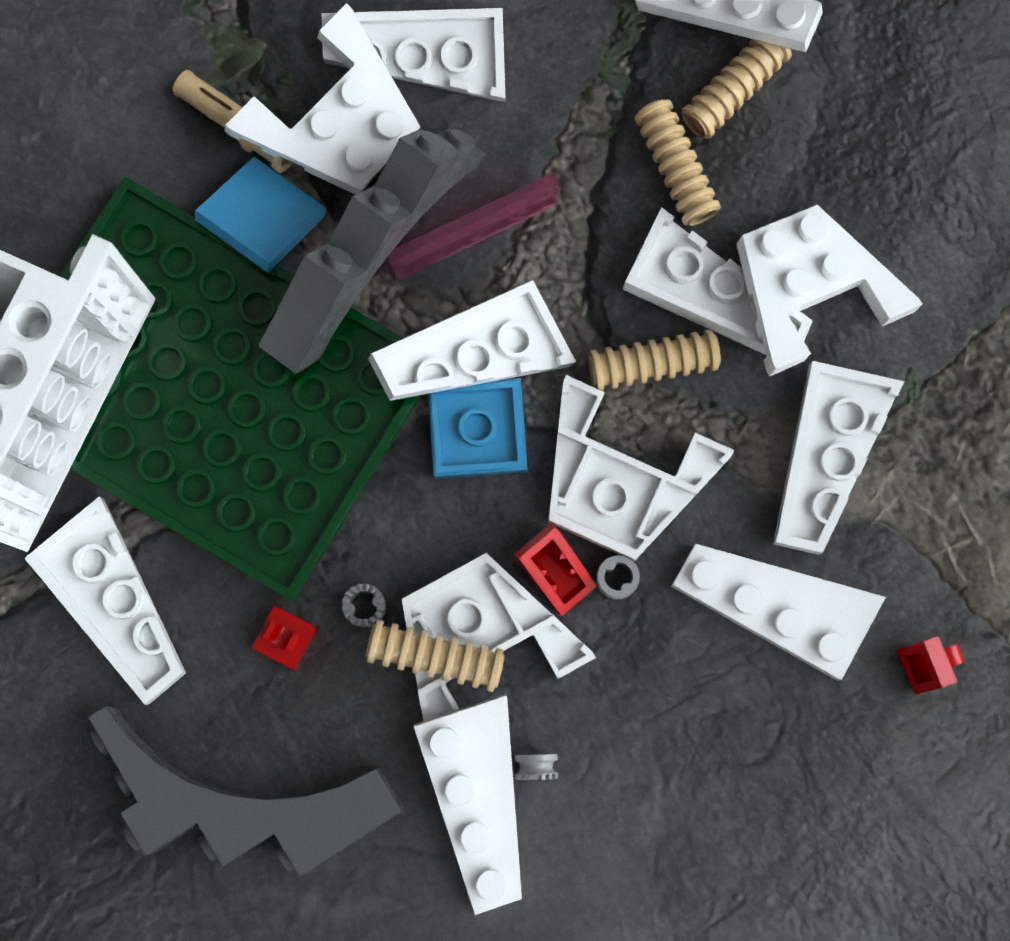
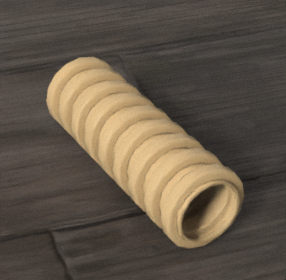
M752 39L749 42V47L743 48L739 53V57H734L730 61V66H726L720 71V76H715L711 80L710 85L702 88L701 95H696L692 98L691 105L688 104L682 108L681 113L685 124L697 136L705 139L711 138L715 133L714 129H720L724 125V119H730L734 114V110H739L743 106L744 101L749 100L753 96V91H758L762 87L763 82L768 81L772 77V72L778 71L782 63L787 62L791 58V49Z
M657 100L640 109L634 120L638 126H643L640 132L643 138H648L646 142L648 149L655 151L652 158L655 163H660L658 167L659 173L666 175L664 183L667 188H672L669 193L672 200H678L675 207L679 213H684L681 218L683 224L694 226L715 216L721 205L718 200L712 199L715 195L713 189L706 187L709 180L706 175L700 174L703 170L702 165L699 162H695L697 158L695 151L689 150L691 142L688 137H683L685 130L683 125L677 124L679 121L677 113L671 112L673 109L671 100Z
M711 329L705 330L701 336L697 332H691L689 338H685L684 335L680 334L676 335L675 340L670 341L669 337H663L661 343H656L655 340L651 339L644 346L640 342H634L632 348H627L623 344L619 345L616 351H613L611 347L604 348V353H598L594 349L590 350V355H588L593 387L601 391L604 390L605 385H610L612 389L618 388V383L622 382L626 386H631L633 380H638L639 383L643 384L650 377L654 381H660L662 375H667L671 379L675 378L678 372H681L683 376H688L690 370H695L699 374L703 373L706 367H709L711 371H716L721 363L718 339Z
M379 619L372 626L365 655L368 663L373 664L375 659L381 660L382 666L389 667L390 663L398 664V670L403 671L406 666L412 668V673L419 674V671L423 670L427 671V677L431 678L434 677L435 673L442 675V680L449 681L450 677L457 678V684L463 685L465 681L472 682L473 688H479V685L482 684L486 685L487 691L493 692L498 687L505 657L503 649L496 648L495 652L488 651L487 645L482 644L479 649L473 647V642L470 641L462 645L458 644V638L454 637L449 642L443 640V635L437 634L436 638L429 637V632L422 630L420 635L413 633L414 628L407 627L406 631L399 630V624L392 623L391 627L383 626L384 621Z

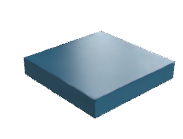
M253 157L195 210V220L269 273L325 217L326 207L259 159Z
M521 378L503 379L428 393L434 479L527 473Z

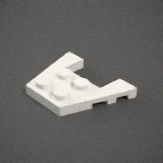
M346 3L319 30L317 38L341 59L350 70L292 129H289L257 98L253 97L225 125L224 131L237 140L242 138L262 147L263 152L276 158L281 156L304 167V171L356 195L362 192L384 169L399 138L419 130L420 125L354 11Z
M818 205L746 233L737 242L748 295L753 297L758 316L755 325L758 338L763 339L767 354L764 364L769 376L804 362L811 354L789 318L794 313L855 287L859 288L882 327L914 313L922 305L920 299Z
M566 375L562 385L548 523L552 522L555 526L618 555L628 557L635 562L730 459L734 450L695 433L675 476L647 465L585 436L605 392Z
M487 553L402 598L406 627L414 628L413 633L421 635L422 630L428 631V636L436 638L437 634L443 635V640L449 642L454 637L458 638V644L465 645L467 641L473 642V647L479 649L483 644L487 645L488 651L495 652L496 648L503 649L504 651L534 635L558 679L596 658L583 642ZM420 670L419 674H415L423 721L459 710L446 685L448 681L442 680V675L435 673L433 678L427 677V671Z

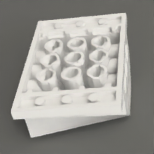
M93 234L86 247H80L75 253L70 265L71 277L69 280L0 250V542L26 552L29 551L155 301V297L114 245Z

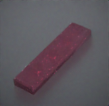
M554 173L393 249L387 259L395 279H404L557 205L561 186Z

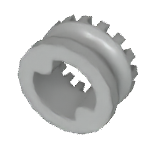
M622 555L607 558L599 566L596 574V584L600 592L605 597L612 598L613 600L624 599L630 596L636 590L640 581V572L637 565L630 558ZM616 564L626 567L631 576V583H623L619 591L611 589L605 581V571L612 572Z
M358 584L351 587L345 593L342 600V611L346 619L353 625L361 628L372 627L378 619L382 620L384 617L386 601L383 594L375 586ZM361 593L374 595L372 604L377 608V611L368 619L355 617L357 608L352 604V601Z
M558 754L514 755L515 762H518L520 765L519 772L515 774V780L558 779V772L553 770V763L558 760Z

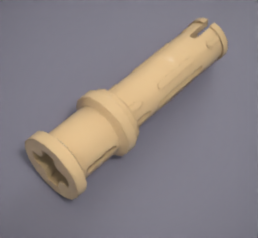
M190 70L182 72L173 85L172 91L176 97L183 99L224 128L243 108L225 94L194 75ZM241 138L238 140L242 149L247 152L255 151L271 162L272 169L277 173L285 172L293 164L292 161L281 156L276 158L263 152L262 147Z

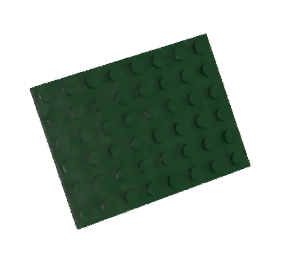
M124 177L77 250L82 246L86 247L92 234L111 242L155 297V301L70 469L295 603L422 396L418 395L390 401L368 360L372 353L404 338L350 308L319 360L295 374L259 347L294 274L278 265L267 273L198 223L194 216ZM74 255L60 274V277L69 280L71 277L70 265Z

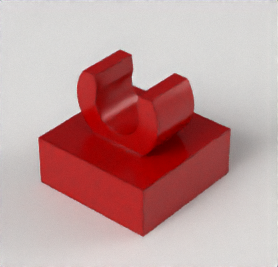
M273 606L252 649L296 671L318 628Z
M939 636L897 649L915 695L943 688L957 682L952 667L965 662L958 643L943 648Z

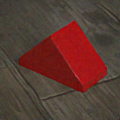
M552 522L514 554L515 564L561 616L597 587L590 574Z

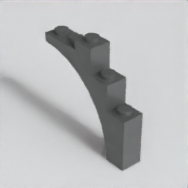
M451 128L437 134L419 129L399 138L375 186L352 196L329 243L304 256L259 347L295 374L319 360L334 332L359 294L401 239L443 194L479 167L486 153L475 146V140L467 133Z
M105 706L88 717L94 727L90 731V736L95 746L104 756L110 754L119 769L114 773L120 789L128 798L134 796L137 800V803L121 812L126 822L122 826V831L131 847L135 851L141 849L145 856L158 852L199 826L202 834L198 836V840L203 851L211 861L218 859L223 867L275 835L279 843L274 846V850L282 865L288 872L295 868L299 877H301L405 810L380 768L374 769L343 786L311 795L268 798L236 794L197 781L167 763L138 737L117 707Z

